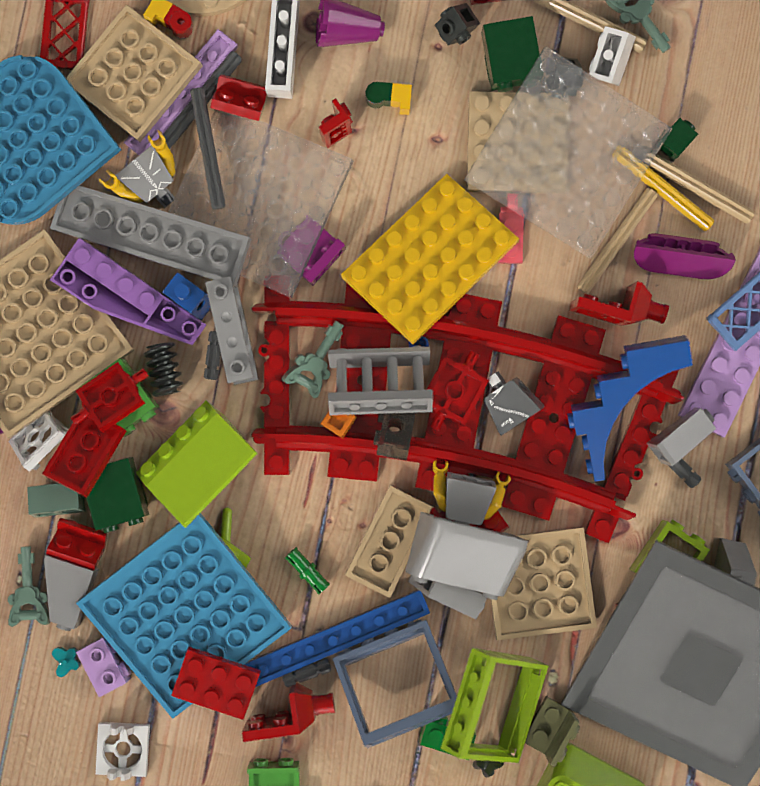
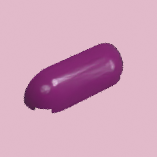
M650 233L647 238L638 239L634 248L636 263L646 271L697 279L719 278L728 273L736 261L734 254H728L719 248L720 244L717 242L666 234Z

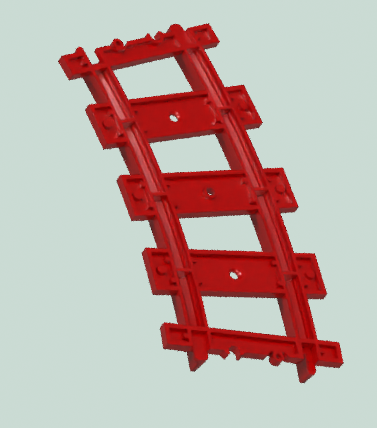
M264 276V303L255 304L251 307V311L254 313H275L276 321H265L264 338L269 342V346L262 344L258 348V353L261 356H269L264 362V388L260 391V394H267L270 397V403L267 406H260V409L264 412V428H256L252 432L251 437H253L255 443L264 444V475H290V450L330 452L327 477L377 482L379 457L419 463L415 487L434 491V475L436 474L433 471V463L435 460L438 469L445 468L446 460L448 462L447 472L466 476L472 473L493 479L500 472V481L505 482L508 475L511 477L505 489L502 507L549 521L556 497L593 510L584 533L609 543L619 518L630 520L636 517L635 513L616 506L617 501H614V498L625 501L632 488L630 478L640 480L643 477L642 469L636 468L635 465L643 461L648 448L647 442L657 436V434L650 431L651 423L663 422L661 414L666 402L677 404L683 401L684 397L681 395V392L673 388L680 369L653 380L636 393L640 397L603 487L564 474L576 433L575 428L569 427L567 413H572L571 405L585 402L591 379L598 380L597 375L627 370L622 368L621 361L599 354L606 329L558 315L551 338L548 339L498 326L502 301L465 294L450 308L448 316L443 315L423 335L427 339L443 341L439 365L444 356L454 362L464 364L470 350L475 352L470 361H472L476 353L480 355L473 369L478 375L486 379L493 351L543 364L534 395L545 407L526 419L515 458L474 448L485 389L465 425L454 419L445 418L439 431L435 429L439 420L434 428L430 427L429 425L436 415L432 408V412H429L425 437L418 438L382 432L384 414H354L357 418L344 438H341L326 427L290 425V384L282 380L284 374L290 369V327L327 328L329 325L332 326L336 320L344 325L340 348L344 349L390 348L391 334H402L347 282L344 303L290 301V276ZM263 348H267L266 353L262 352ZM362 367L347 368V392H362V385L357 382L358 376L362 375ZM372 367L373 391H386L387 367ZM551 413L558 415L557 422L552 423L549 420ZM635 471L638 472V475L636 477L634 476Z

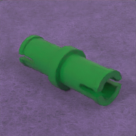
M297 547L285 556V559L299 572L298 576L301 579H305L318 595L330 585L315 569L316 565L313 562L310 563Z

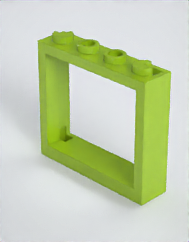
M472 648L441 749L459 759L519 763L549 665L527 656ZM502 663L522 666L499 744L471 743L495 664Z

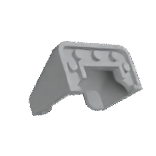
M421 512L405 572L413 575L412 580L427 584L428 580L483 592V597L497 600L498 596L503 597L526 552L529 541L513 534L491 531Z

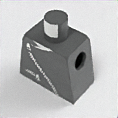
M499 371L487 378L494 392L485 397L484 400L500 435L507 433L545 407L519 378H514L506 383Z

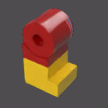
M152 0L143 14L144 19L153 26L159 23L170 29L174 36L179 39H186L193 32L191 16L167 0Z

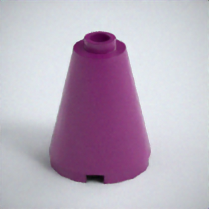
M320 0L318 10L323 11H320L319 18L316 20L317 47L378 41L379 36L383 37L385 22L381 21L379 15L340 0Z

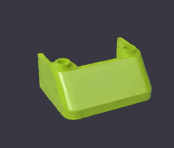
M572 743L567 744V753L562 762H557L555 767L548 763L537 786H645L639 779Z

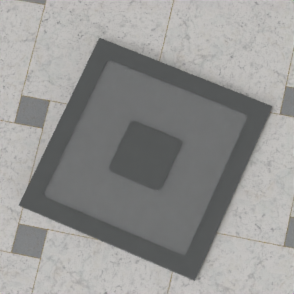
M655 540L561 705L731 786H748L760 767V588Z

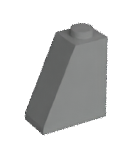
M694 408L648 441L647 445L662 464L673 466L716 429L713 425L715 420L708 410Z
M720 538L714 567L755 586L757 572L746 543Z
M45 555L44 567L50 622L56 623V627L59 629L71 631V629L80 626L84 612L76 603L93 589L99 568L91 570Z
M411 575L408 581L427 597L474 619H477L479 613L484 609L485 601L487 600L486 597H483V593L432 580H428L427 584L412 580L413 575Z

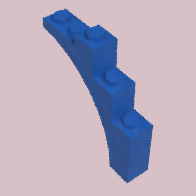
M686 335L624 346L625 354H620L622 368L627 370L597 375L598 383L594 384L596 399L601 400L571 405L572 413H567L569 427L575 428L576 436L583 435L581 436L584 451L589 450L590 459H585L588 474H593L595 482L605 480L604 456L606 443L612 426L623 407L638 391L653 380L672 371L693 366L690 342Z

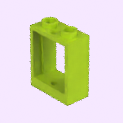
M672 519L670 522L662 520L630 567V570L637 573L655 540L662 542L669 531L694 547L697 551L693 557L700 561L704 560L710 549L704 546L706 541L694 533L691 536L684 533L685 527Z

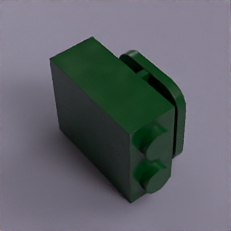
M533 16L484 24L481 35L491 90L507 92L515 86L523 85V88H530L538 85V82H541L543 77V69Z
M133 457L108 463L86 498L96 531L104 529V533L119 529L118 524L128 522L129 526L144 522L143 517L149 515L147 497L142 480L136 474L137 469Z

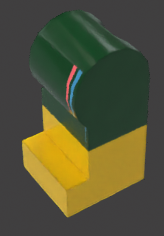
M372 82L367 86L365 95L366 102L370 107H400L399 114L409 115L412 85Z

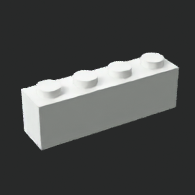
M272 0L265 84L268 97L293 99L300 0Z

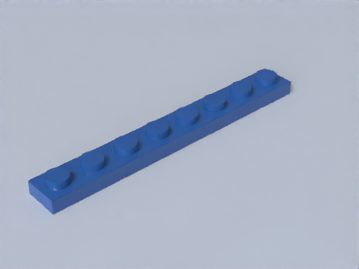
M416 590L252 659L244 665L261 670L256 684L257 687L340 652L343 649L428 615L430 610L422 592Z

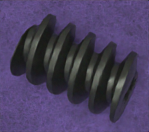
M160 343L146 347L150 348V350L145 352L144 356L152 358V360L146 363V366L154 368L148 375L149 377L157 378L150 385L159 388L152 393L155 397L181 392L177 391V388L183 385V382L175 381V378L180 376L181 372L173 371V368L178 366L179 362L171 361V358L175 357L177 353L169 352V349L175 346V343Z

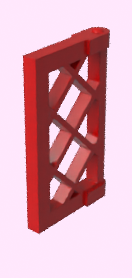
M45 0L40 58L47 60L57 69H74L84 57L90 0ZM54 2L63 3L64 7L53 16ZM75 4H81V13L78 18L70 9ZM68 10L75 20L64 29L57 19ZM55 21L62 31L50 40L52 23ZM79 23L78 40L75 42L68 32ZM66 34L73 44L61 53L55 46V43ZM51 46L60 54L54 60L48 59ZM77 47L76 61H68L65 57Z

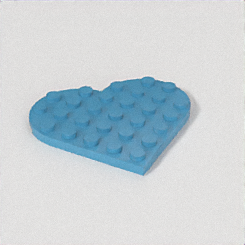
M22 55L13 56L0 62V223L20 225L32 222L46 214L122 150L59 69L40 57H23Z

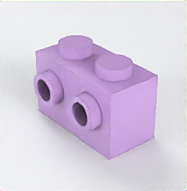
M104 636L76 652L99 697L126 684L131 679L130 667L125 661H122L120 655Z

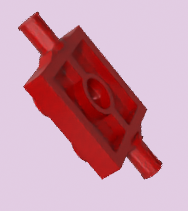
M470 350L464 364L454 362L444 356L426 389L432 390V408L436 412L432 423L429 425L430 427L434 428L439 420L435 427L439 431L445 418L454 419L463 425L466 424L489 382L488 379L478 375L473 369L480 356L476 353L472 361H470L475 353Z
M119 362L115 363L75 390L81 399L83 409L70 417L73 423L77 426L89 417L95 422L101 432L106 431L146 404L138 392L137 384L149 377L148 373L142 368L130 376Z

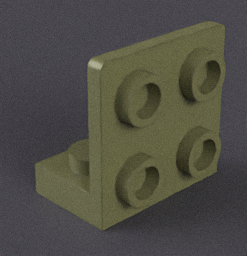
M545 696L532 719L525 743L545 754L549 764L555 767L557 762H562L566 756V746L570 739L574 740L580 729L578 725L579 720L572 710Z

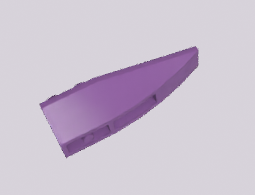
M78 238L50 279L97 311L190 345L194 344L206 327V324L82 238Z

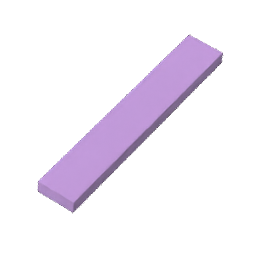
M218 29L195 56L203 65L199 72L141 142H138L129 135L124 141L125 145L138 155L149 148L151 144L147 138L148 135L152 140H157L160 136L157 130H160L163 134L191 101L190 91L194 88H201L227 55L238 48L237 43Z

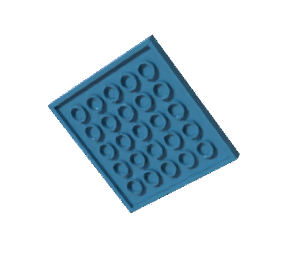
M201 513L186 528L180 522L76 603L172 719L193 704L171 696L188 647L244 665L292 628L291 623Z

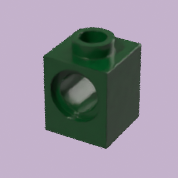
M679 118L655 146L669 159L674 161L697 137L698 133L691 122L683 121Z

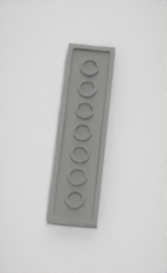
M80 185L58 203L50 229L82 238L86 241L211 280L231 277L234 287L237 286L252 240L244 235Z

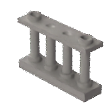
M231 277L205 282L227 382L239 385L259 380L238 284L234 287Z
M430 347L339 348L328 350L329 368H336L337 392L328 393L330 415L432 412V390H425L423 381V365H430ZM397 366H413L414 390H398ZM362 367V392H347V368ZM372 367H387L388 391H373Z

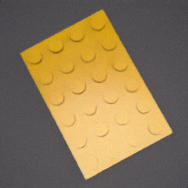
M446 174L341 274V277L409 342L414 344L519 242V238Z

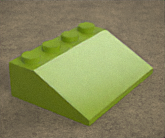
M206 400L141 466L136 474L153 495L186 528L258 453L224 414Z

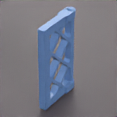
M760 271L712 314L706 317L711 326L734 351H737L760 331V320L753 326H750L751 311L760 312V309L751 308L752 294H760V291H752L753 286L760 281ZM745 293H748L747 308L734 307V303ZM726 310H729L728 325L722 324L718 320V317ZM733 310L747 311L746 326L732 325ZM732 328H743L745 333L736 340L732 336Z

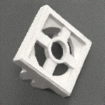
M49 410L9 440V443L22 466L30 472L32 469L37 470L40 467L39 462L64 438L68 428L57 420ZM51 427V435L43 442L44 433ZM39 432L38 437L31 442L32 436ZM36 446L37 449L32 454L27 451L30 447Z
M99 722L95 774L107 775L109 780L120 777L121 781L128 780L132 776L146 777L148 771L150 724ZM120 733V739L115 744L105 743L110 735ZM134 734L137 736L141 745H133L132 741L128 739V735ZM119 742H127L130 746V753L127 755L119 754L117 744ZM105 752H114L115 756L119 758L118 768L107 760ZM132 753L141 754L138 761L127 768V758Z

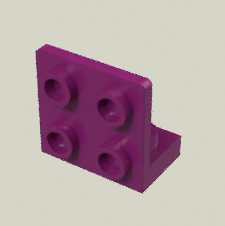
M307 217L278 249L277 254L314 286L346 250V246L338 238L335 239L311 217Z

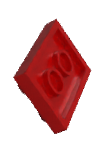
M89 417L77 426L72 423L42 474L87 498L121 442L126 430L115 424L106 431L101 432L95 422Z
M188 647L171 696L244 720L261 670Z

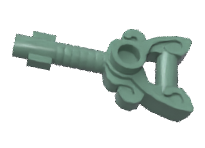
M605 0L609 7L621 14L619 18L622 23L626 24L630 21L632 24H637L640 22L653 39L651 43L656 50L660 49L662 53H665L671 48L668 43L670 39L664 32L660 33L648 16L652 11L654 0H638L635 5L631 6L625 5L630 0Z
M336 320L332 326L329 325L324 332L326 337L316 353H306L305 356L302 354L295 357L296 365L282 377L283 382L287 384L297 382L308 389L312 398H317L321 391L322 379L326 380L331 375L327 369L328 365L323 359L334 341H338L342 336L343 332L341 330L344 325ZM311 371L314 375V379L312 380L306 377L305 375L301 374V372Z
M31 546L21 547V554H18V564L22 565L23 587L16 589L15 593L8 597V603L13 605L8 619L10 627L19 624L23 620H37L42 625L50 624L49 611L44 604L48 601L47 593L41 592V588L32 585V563H35V555L31 553ZM29 603L35 605L37 610H21V607Z

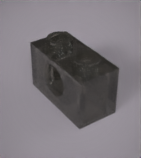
M416 413L379 414L378 422L382 423L381 430H376L373 445L378 446L377 455L407 461ZM397 427L400 431L393 432L389 428Z

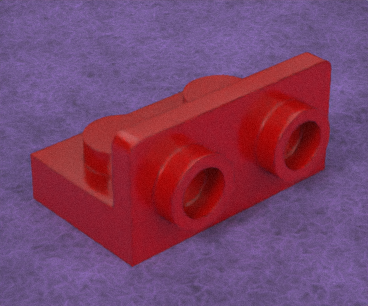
M220 75L210 108L259 121L267 96L265 86Z
M336 98L332 100L334 115L324 118L318 127L322 141L327 149L352 133L351 124L353 121L350 117L352 114L344 102L340 104Z
M60 518L57 523V531L47 547L46 555L95 570L106 549L107 533L101 530L96 531L95 528L79 524L73 520Z

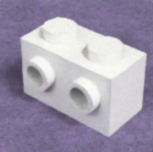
M605 26L598 40L596 55L590 64L589 77L619 86L636 37L630 33Z

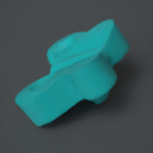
M56 647L52 651V656L59 662L56 670L58 677H64L71 669L77 670L80 667V662L75 658L77 655L76 648L72 647L66 650L62 647Z

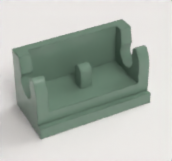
M59 483L27 487L28 513L35 518L85 512L84 496Z

